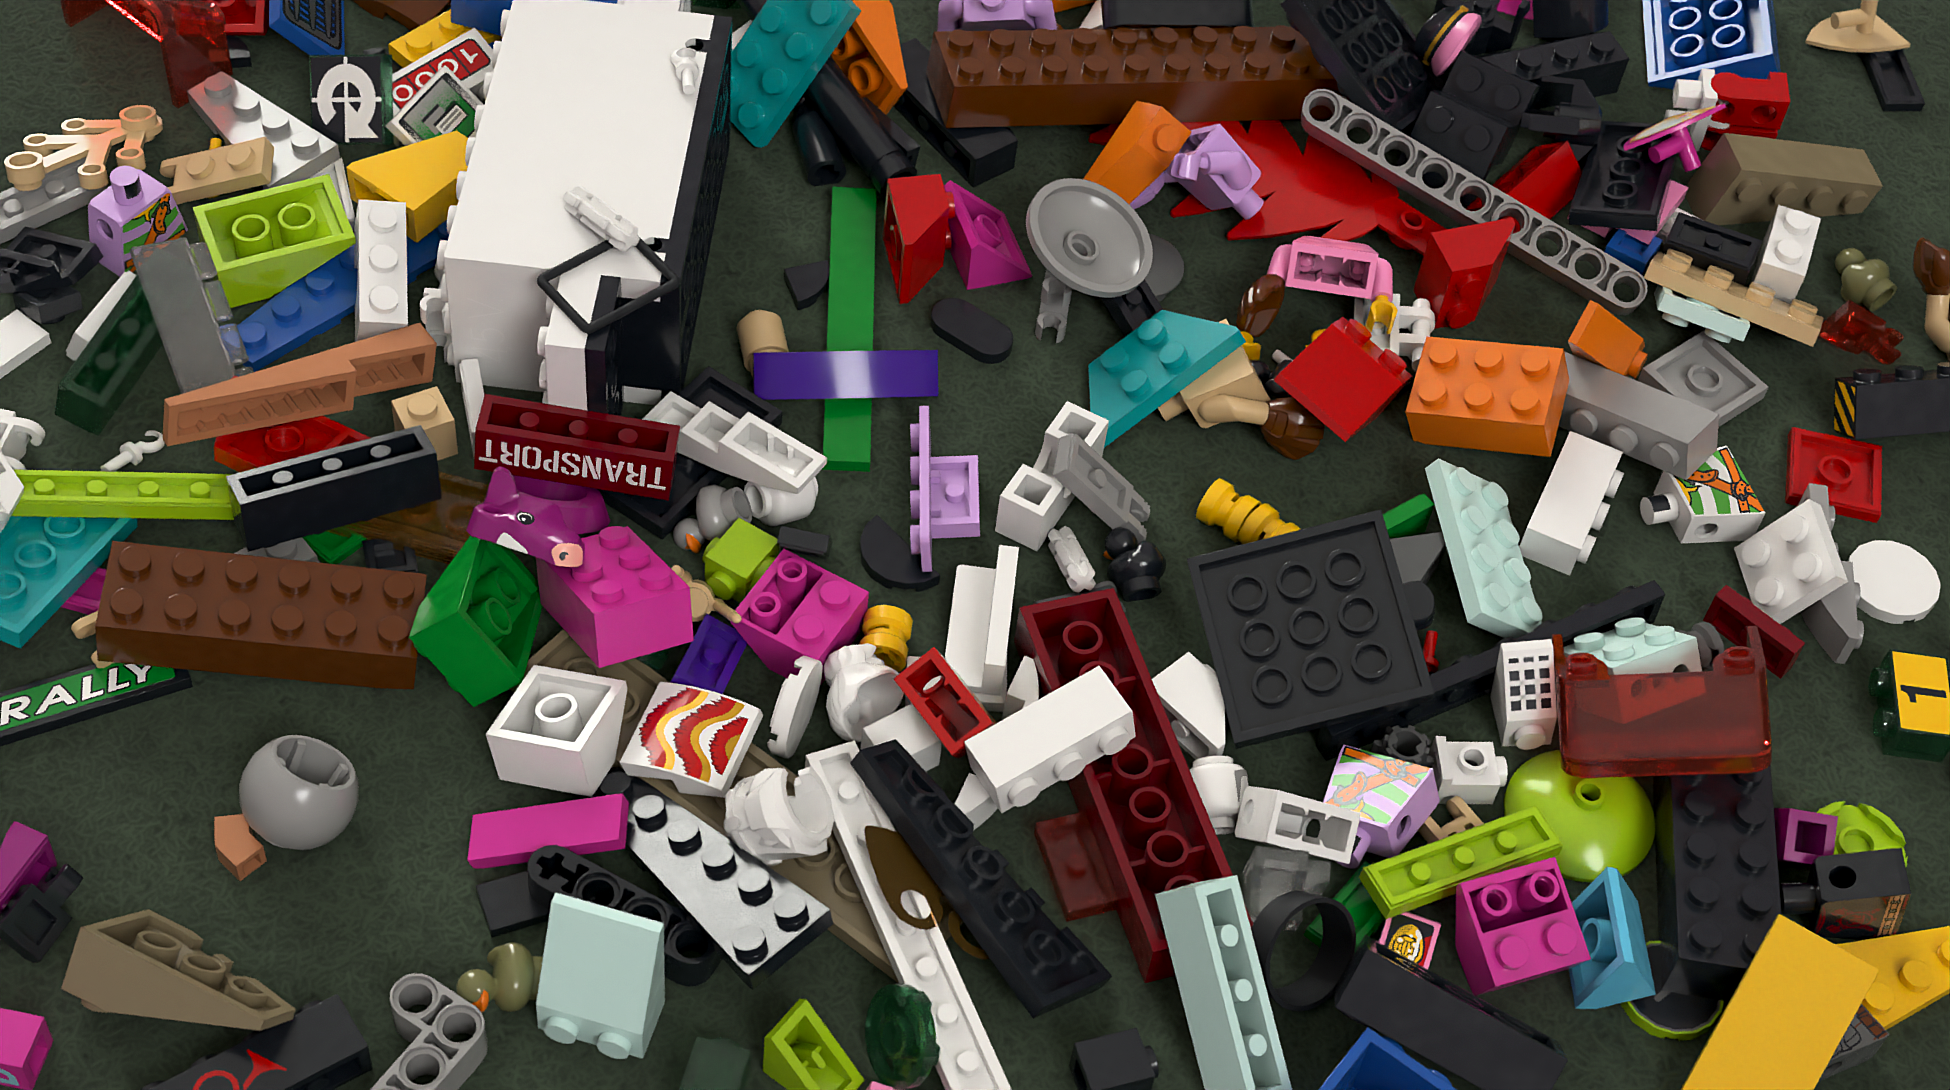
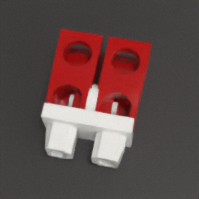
M1702 69L1698 81L1677 79L1673 89V107L1688 110H1666L1664 119L1686 112L1725 104L1726 108L1687 126L1696 151H1699L1700 147L1711 151L1723 133L1776 139L1790 104L1787 73L1769 72L1767 79L1742 78L1729 72L1715 75V70Z

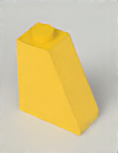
M456 130L352 162L346 167L351 200L357 204L358 200L406 202V236L415 242H419L447 220L450 205H458L456 184L459 171H467L468 168L465 161L468 138Z

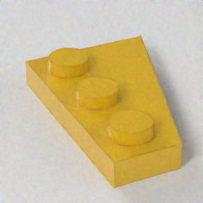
M1950 926L1836 944L1838 947L1880 969L1861 1004L1885 1030L1950 993Z

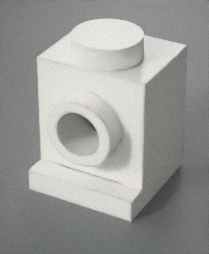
M1435 736L1428 755L1435 759L1432 769L1440 799L1438 804H1446L1449 799L1455 796L1461 797L1466 804H1493L1499 788L1504 787L1507 781L1506 759L1504 756H1495L1493 742H1446V736Z

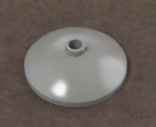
M1066 178L1045 185L1032 199L1026 215V229L1029 241L1044 267L1063 284L1084 294L1110 298L1130 293L1148 275L1153 259V249L1149 233L1135 210L1113 191L1088 180Z

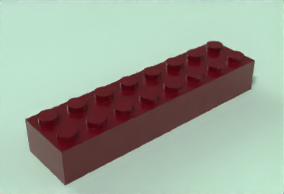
M1114 588L1019 607L1014 643L1021 662L1024 656L1034 659L1038 675L1039 699L1100 666L1133 712L1136 737L1131 739L1127 746L1113 755L1105 754L1087 764L1077 776L1067 780L1144 983L1176 976L1155 894L1196 882L1233 876L1116 591ZM1246 908L1250 928H1252L1253 922Z

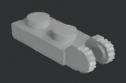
M1070 433L1059 438L1053 476L1111 527L1112 530L1120 527L1126 528L1135 534L1138 544L1141 541H1146L1147 532L1144 525H1141V522L1147 521L1149 518L1150 505H1147L1148 502H1144V499L1133 489L1134 486L1076 433Z

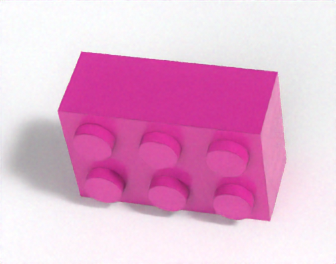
M628 526L607 527L602 529L599 534L581 538L585 544L583 563L578 567L557 566L536 557L541 605L598 668L694 641L690 587Z

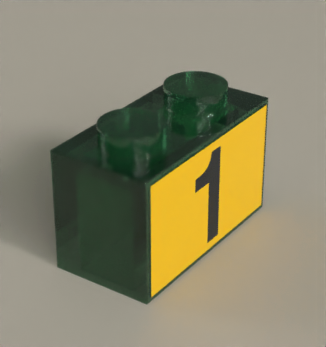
M1889 649L1880 666L1872 669L1868 685L1869 694L1877 697L1878 708L1873 719V733L1876 737H1881L1883 755L1942 763L1950 751V674L1948 658Z

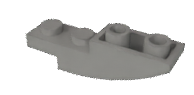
M1809 483L1797 506L1808 499L1820 504L1831 532L1835 522V507L1829 505L1828 486ZM1834 542L1838 552V544ZM1841 561L1848 582L1800 613L1818 643L1835 663L1845 664L1852 650L1858 649L1861 646L1864 624L1862 621L1857 620V606L1860 600L1861 589L1860 584L1854 582L1853 562Z

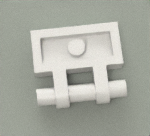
M1393 294V301L1391 303L1396 306L1397 315L1390 334H1387V327L1381 322H1375L1373 330L1370 332L1372 335L1370 340L1383 351L1389 349L1398 356H1408L1412 360V368L1417 371L1426 336L1430 337V333L1435 328V315L1431 310L1428 300L1421 298L1415 300L1413 306H1400V294ZM1355 297L1354 320L1365 326L1372 302L1367 298ZM1399 328L1409 329L1412 334L1399 333Z

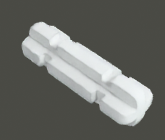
M575 186L572 191H567L564 194L563 199L566 201L565 209L605 240H609L608 242L618 250L627 252L631 246L638 244L640 240L637 236L638 227L623 218L622 215L595 197L583 186Z
M1066 526L1059 531L1053 528L1048 533L1050 539L1048 547L1055 556L1054 558L1067 579L1066 581L1070 588L1077 593L1081 592L1084 588L1089 591L1092 590L1096 584L1093 579L1095 571L1079 542L1076 540L1073 531Z

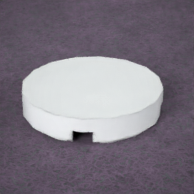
M1874 540L1860 545L1847 560L1848 562H1853L1854 582L1860 584L1861 593L1857 607L1873 618L1891 624H1903L1904 621L1914 619L1918 621L1923 619L1938 601L1941 585L1936 570L1926 557L1910 546L1894 541Z
M802 656L794 662V667L801 670L798 676L790 673L788 679H785L770 722V727H772L771 733L778 735L775 741L770 739L767 746L772 754L786 759L794 755L811 719L821 684L823 665L821 661L807 656Z

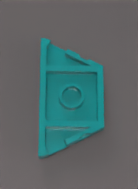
M1161 310L1088 364L1090 411L1109 420L1104 448L1243 345L1246 341L1240 330L1236 326Z

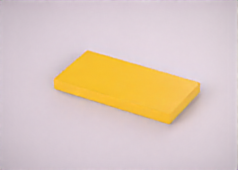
M1778 914L1680 1090H1814L1880 969Z

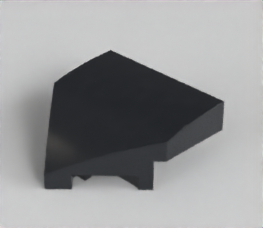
M25 226L6 249L0 248V293L30 292L74 285L95 267L103 258V255L96 243Z

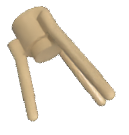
M678 565L672 566L671 569L690 587L692 622L703 620L706 614L709 615L711 611L718 612L733 623L741 622V615L726 605L724 600L715 598L712 588L706 582L693 580L688 571H685Z

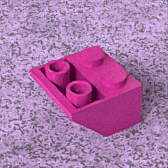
M783 549L735 609L741 615V622L736 624L730 621V623L768 669L788 679L790 673L798 676L801 670L794 667L796 659L807 656L821 661L824 668L825 660L828 659L829 654L853 643L862 630L864 614L868 610L869 592ZM822 668L821 684H822L823 681L825 680V675H824V673H823V668Z
M1555 857L1456 885L1455 947L1473 995H1481L1564 971L1591 959Z

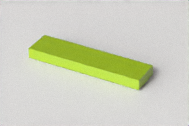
M1534 805L1363 867L1359 879L1386 920L1456 894V885L1459 883L1558 856L1563 844L1539 809Z

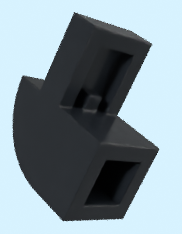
M1532 0L1534 38L1576 37L1595 33L1609 25L1608 0Z

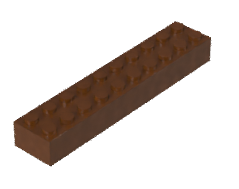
M1277 25L1275 27L1237 26L1217 28L1199 26L1196 28L1158 27L1145 29L1120 27L1117 29L1077 28L1073 30L1039 28L1035 30L934 31L926 70L946 128L1121 124L1136 101L1162 106L1180 122L1301 119L1304 100L1312 91L1327 89L1343 97L1338 90L1337 81L1327 67L1320 65L1316 61L1311 47L1304 36L1292 26L1288 27L1285 25ZM1323 105L1315 106L1309 111L1313 119H1331L1333 116L1331 110Z

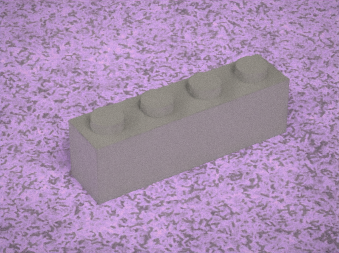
M1564 351L1570 381L1559 427L1620 450L1623 454L1685 480L1717 451L1718 413Z

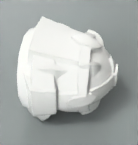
M805 767V769L798 771L799 777L795 778L794 783L795 796L787 795L786 781L788 772L785 768H767L754 776L740 780L725 796L726 813L723 825L727 838L737 844L740 849H744L767 866H775L785 859L814 856L827 851V838L831 835L834 822L832 804L821 778L812 767Z

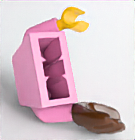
M1302 236L1294 240L1292 244L1279 246L1273 253L1267 274L1253 282L1244 292L1238 307L1236 327L1240 332H1248L1252 337H1259L1264 334L1281 308L1285 287L1287 286L1370 299L1372 304L1365 327L1369 332H1372L1374 323L1381 322L1387 327V334H1390L1397 315V308L1391 303L1393 301V270L1391 264L1387 260L1379 258V254L1366 244Z

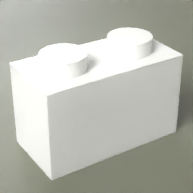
M1778 205L1763 239L1751 282L1771 288L1776 291L1774 298L1791 304L1806 276L1821 218Z

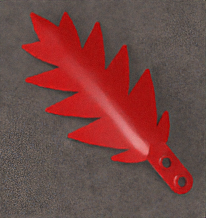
M1280 120L1251 121L1248 133L1239 121L1181 122L1189 130L1220 124L1261 171V176L1252 186V189L1260 198L1270 197L1264 201L1261 209L1253 217L1247 220L1243 219L1227 233L1226 239L1229 241L1271 238L1321 229L1334 224L1337 225L1322 235L1321 238L1351 241L1363 237L1378 226L1388 233L1390 240L1396 246L1403 249H1414L1424 256L1431 232L1447 230L1399 199V192L1395 185L1371 172L1370 180L1358 163L1308 135L1302 155L1296 141ZM1111 124L1091 134L1088 141L1090 143L1107 145L1120 124ZM1190 194L1171 210L1170 216L1176 218L1216 210L1207 208Z

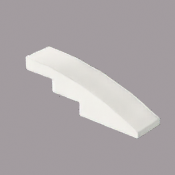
M672 391L642 419L679 425L680 434L677 452L720 472L764 487L799 494L827 464V457L750 412H747L739 419L710 401L701 409Z

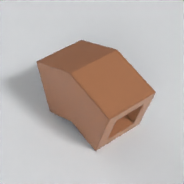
M243 814L214 817L215 848L218 860L241 881L267 861L264 846L252 836V828L245 820Z

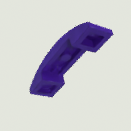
M938 350L752 353L753 394L763 400L939 396Z

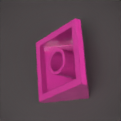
M953 181L947 182L944 185L945 192L951 191L955 202L954 219H948L952 237V246L949 250L966 289L970 290L1031 278L1032 273L1005 214Z

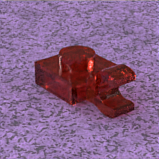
M1848 300L1822 323L1819 334L1822 338L1847 352L1859 355L1865 350L1885 365L1892 364L1901 356V352L1894 347L1904 339V336L1896 329L1885 328V320L1851 300Z

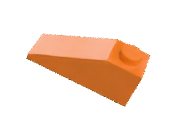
M1136 101L1083 180H1088L1108 188L1130 204L1168 168L1192 132L1162 106Z
M1592 300L1589 301L1568 340L1574 356L1626 377L1636 378L1648 357V354L1642 351L1645 347L1644 339L1600 304Z

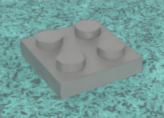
M1705 331L1700 332L1642 368L1638 378L1641 383L1718 413V427L1764 399L1769 388L1718 342L1704 333Z

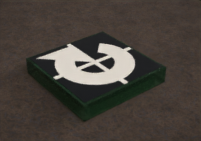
M309 55L311 128L338 145H394V134L385 126L393 118L392 55Z

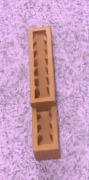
M416 323L164 399L163 441L167 446L349 411L353 410L354 397L432 382L437 343L421 323Z

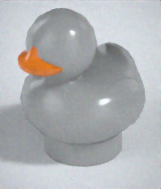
M718 485L702 487L696 497L697 519L686 518L678 522L673 530V539L678 547L698 553L706 539L711 542L715 537L721 538L738 518L748 523L751 522L752 509L748 497L739 487H733L728 490Z

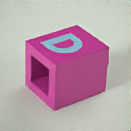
M0 1008V1085L33 1090L53 1043L44 1017Z

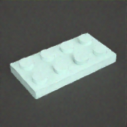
M1438 458L1427 466L1425 471L1467 623L1503 638L1514 637L1516 639L1532 632L1542 623V612L1535 602L1530 585L1531 575L1522 558L1518 544L1520 540L1519 534L1512 524L1507 507L1508 497L1505 491L1495 482H1488L1471 474L1465 468L1456 467Z

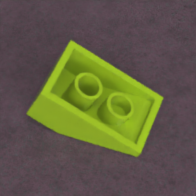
M329 174L193 207L200 246L224 310L271 298L356 244L354 232Z

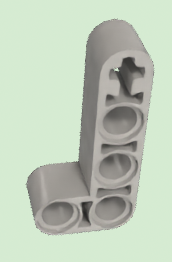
M419 973L403 976L392 987L389 1000L396 1031L411 1044L370 1090H458L481 1064L487 1054L488 1043L483 1015L476 1006L430 976ZM417 1004L429 1006L419 1013H409L406 1011L411 1006ZM460 1033H467L473 1036L468 1041L462 1043L449 1040L454 1035ZM422 1075L437 1077L434 1081L425 1085L412 1083L413 1080Z

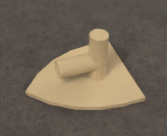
M1861 0L1860 9L1833 13L1831 17L1821 21L1811 29L1805 43L1847 52H1882L1910 47V43L1876 15L1878 0Z

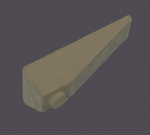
M149 909L80 927L61 987L66 992L80 998L81 1004L84 1007L96 1012H111L258 1031L292 1020L296 1011L294 1007L257 979L233 975L230 972L233 961L225 955L213 954V957L200 950L203 939L196 933Z

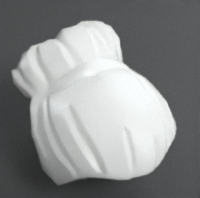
M869 643L843 646L829 654L823 668L825 680L830 686L826 702L830 726L839 737L848 742H861L862 728L894 713L900 705L904 694L894 681V678L899 673L893 668L885 666L884 661L877 658L874 654L876 646Z

